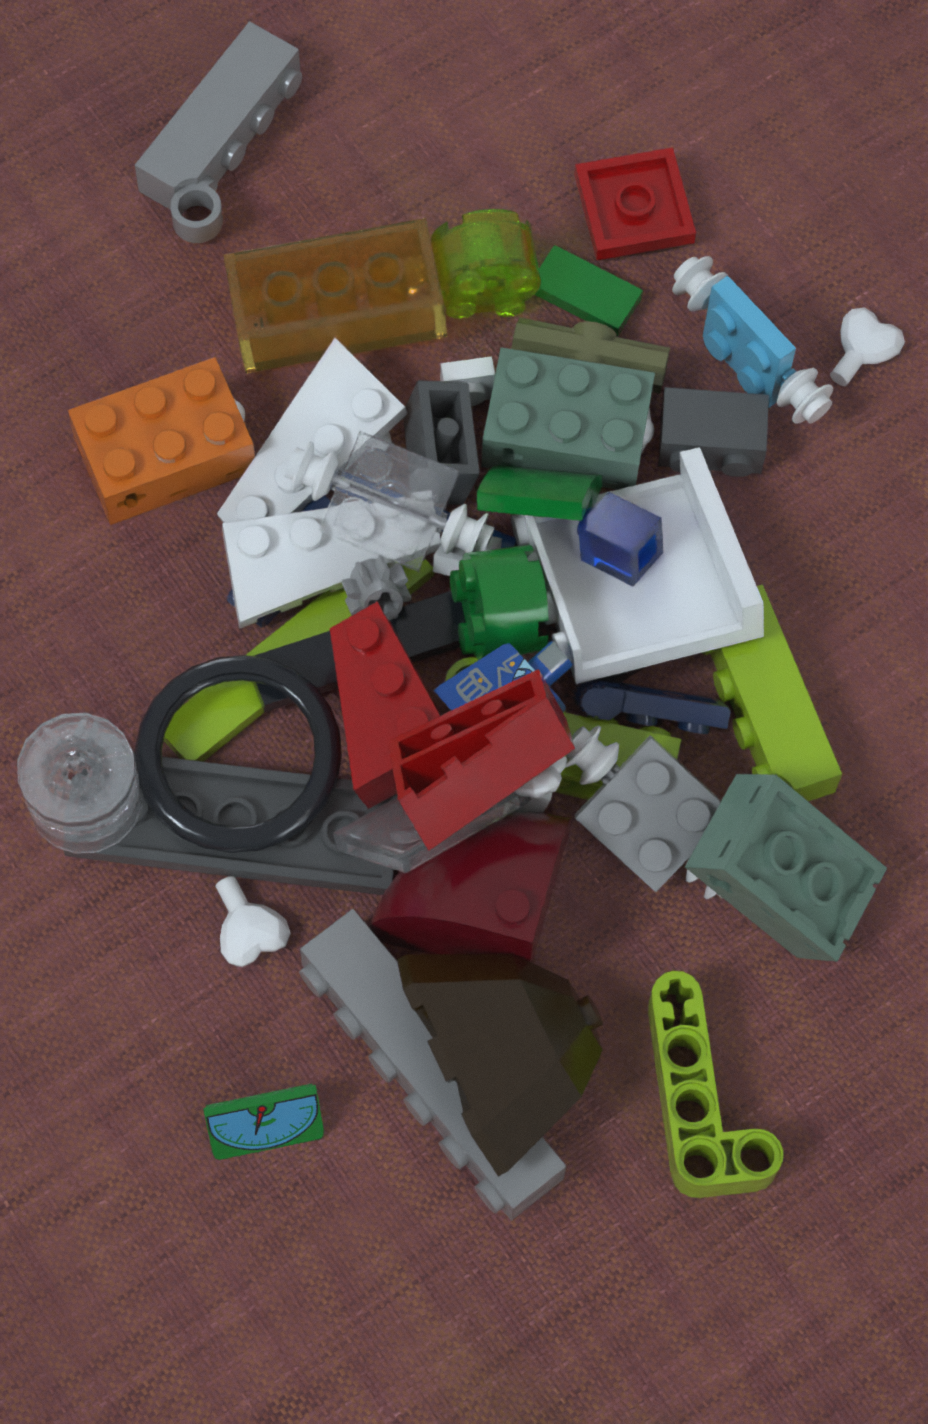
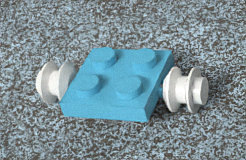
M710 256L700 259L691 257L686 260L674 274L676 282L672 292L677 296L685 293L691 296L687 305L691 312L707 309L702 337L711 355L719 361L724 360L737 373L738 381L747 393L769 395L768 408L776 402L779 407L791 404L796 409L792 417V421L795 424L805 420L811 424L820 419L832 405V401L829 399L833 392L832 385L828 384L818 387L814 383L818 375V371L815 368L796 371L794 368L791 369L796 347L725 272L715 275L710 272L713 265V259Z

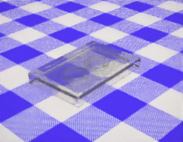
M515 792L511 793L430 851H428L404 811L398 797L335 831L333 836L338 851L408 873L528 804L531 801V797L521 796Z

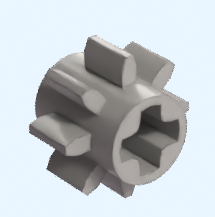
M379 555L377 559H366L355 563L350 578L342 580L343 588L347 594L345 602L351 615L378 602L389 620L398 617L403 602L411 601V595L405 585L408 582V578L401 564L394 565L389 569L383 555Z

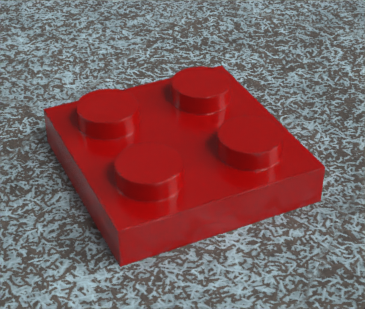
M673 147L575 164L574 176L596 261L695 243L696 230Z

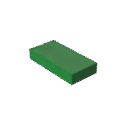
M556 245L553 246L529 283L530 293L585 321L597 322L613 329L617 337L638 306L643 295L642 289Z

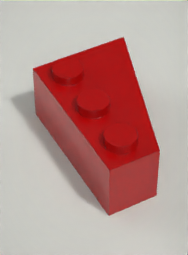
M378 602L373 603L330 628L353 789L368 809L397 794L387 741L441 716L439 709L394 627Z
M539 669L387 741L398 800L428 851L575 749L567 719Z

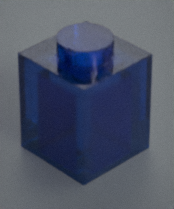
M608 492L595 507L588 508L583 520L578 523L577 534L579 536L581 561L632 587L663 554L662 518L611 492Z

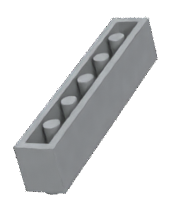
M354 909L350 910L300 948L301 962L304 968L299 971V974L305 984L318 998L324 994L329 997L338 1008L333 1015L340 1027L352 1040L360 1036L373 1051L368 1058L375 1070L388 1083L394 1078L408 1094L403 1099L408 1110L421 1125L425 1126L429 1122L432 1123L444 1138L439 1142V1146L446 1157L459 1170L465 1165L479 1181L474 1186L477 1194L493 1213L496 1214L502 1209L512 1221L564 1179L566 1165L543 1137L508 1172L497 1176L472 1138L461 1115L463 1109L457 1083L455 1080L450 1083L445 1081L427 1042L432 1039V1036L417 1013L412 1010L403 991L397 961Z

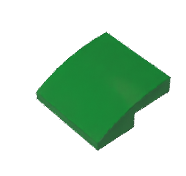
M496 465L488 471L477 490V510L582 521L586 511H593L602 487V475Z

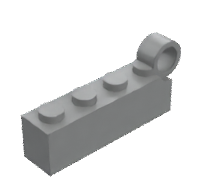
M250 21L135 164L139 192L170 209L173 228L176 234L183 240L191 243H204L218 235L223 225L221 200L216 192L219 180L227 170L233 171L238 167L245 155L248 143L256 133L261 135L267 130L274 117V110L284 97L290 99L296 93L302 81L299 49ZM193 206H203L212 211L207 218L200 221H191L182 216L185 210Z

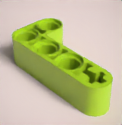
M683 971L664 973L656 980L652 988L648 1003V1019L673 1183L682 1194L693 1198L763 1190L773 1182L783 1162L781 1143L774 1134L764 1129L723 1132L700 985L692 975ZM669 994L676 995L678 1003L684 1004L679 1020L680 1025L672 1027L675 1019L673 1005L671 1002L666 1001V997ZM677 1046L686 1047L695 1054L697 1062L689 1067H680L671 1061L668 1051ZM686 1100L694 1101L703 1108L705 1118L698 1122H688L678 1115L676 1105ZM748 1149L759 1150L767 1157L769 1168L762 1172L751 1171L742 1163L740 1155ZM693 1155L702 1156L712 1164L713 1174L706 1178H696L688 1173L684 1166V1160Z

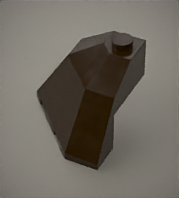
M406 954L397 959L403 991L412 1010L417 1013L432 1036V1039L427 1042L445 1081L450 1083L455 1080L457 1083L463 1109L461 1115L472 1138L497 1176L508 1172L582 1097L603 1051L596 1030L604 1025L603 1020L590 996L586 995L579 998L568 979L514 954Z

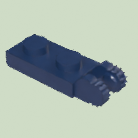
M596 679V681L591 680L574 685L575 690L572 691L574 693L572 697L575 700L574 703L577 706L579 705V708L583 712L585 711L587 716L591 715L593 718L597 716L599 719L610 720L620 712L626 713L625 719L627 721L648 726H657L658 718L678 721L677 728L698 734H709L710 726L727 729L731 713L729 707L715 697Z

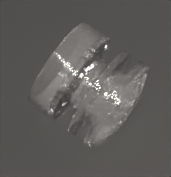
M86 712L61 714L40 724L25 740L17 760L18 784L25 799L29 815L38 833L56 848L75 854L100 852L119 843L132 830L142 808V791L133 750L121 730L102 717ZM84 768L87 769L88 772L86 776L80 774ZM70 772L76 774L72 779L68 778Z

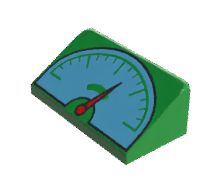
M313 1084L209 1104L203 1108L212 1153L217 1160L319 1140L324 1136L316 1085Z

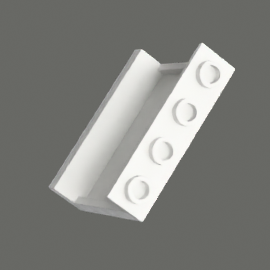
M700 447L680 452L681 474L599 494L593 511H586L582 521L518 514L511 516L517 545H531L534 551L528 556V561L539 560L546 586L549 621L544 622L546 625L555 624L558 633L552 634L553 642L572 662L573 666L570 669L576 684L764 637L763 600Z

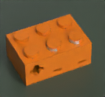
M216 357L68 410L75 442L110 525L240 478L255 458L254 444L244 423V407L233 398Z

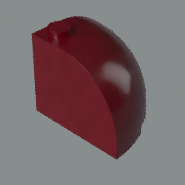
M512 812L493 815L471 821L430 851L425 846L399 871L386 889L374 912L369 926L370 930L380 942L424 954H514L533 963L570 832L571 817L541 812Z

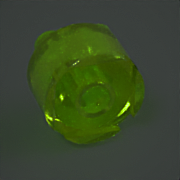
M505 209L472 211L462 215L463 224L449 229L447 221L433 232L430 243L439 298L445 306L446 314L449 317L460 319L475 313L495 311L501 317L515 316L526 309L525 301L531 298L540 288L541 278L531 223L526 220L525 224L521 223L518 213Z

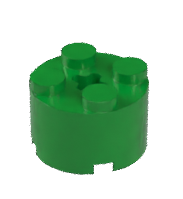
M531 545L464 553L462 560L459 561V570H452L450 572L452 597L454 602H462L466 621L458 625L459 643L463 655L474 654L480 660L506 643H510L520 655L537 653L547 645L548 635L538 637V622L549 621L546 586L539 560L528 561L527 559L534 551Z

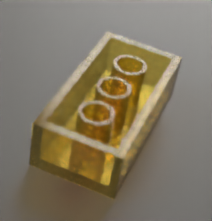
M426 218L223 254L245 373L320 360L334 338L351 354L448 337L444 301Z

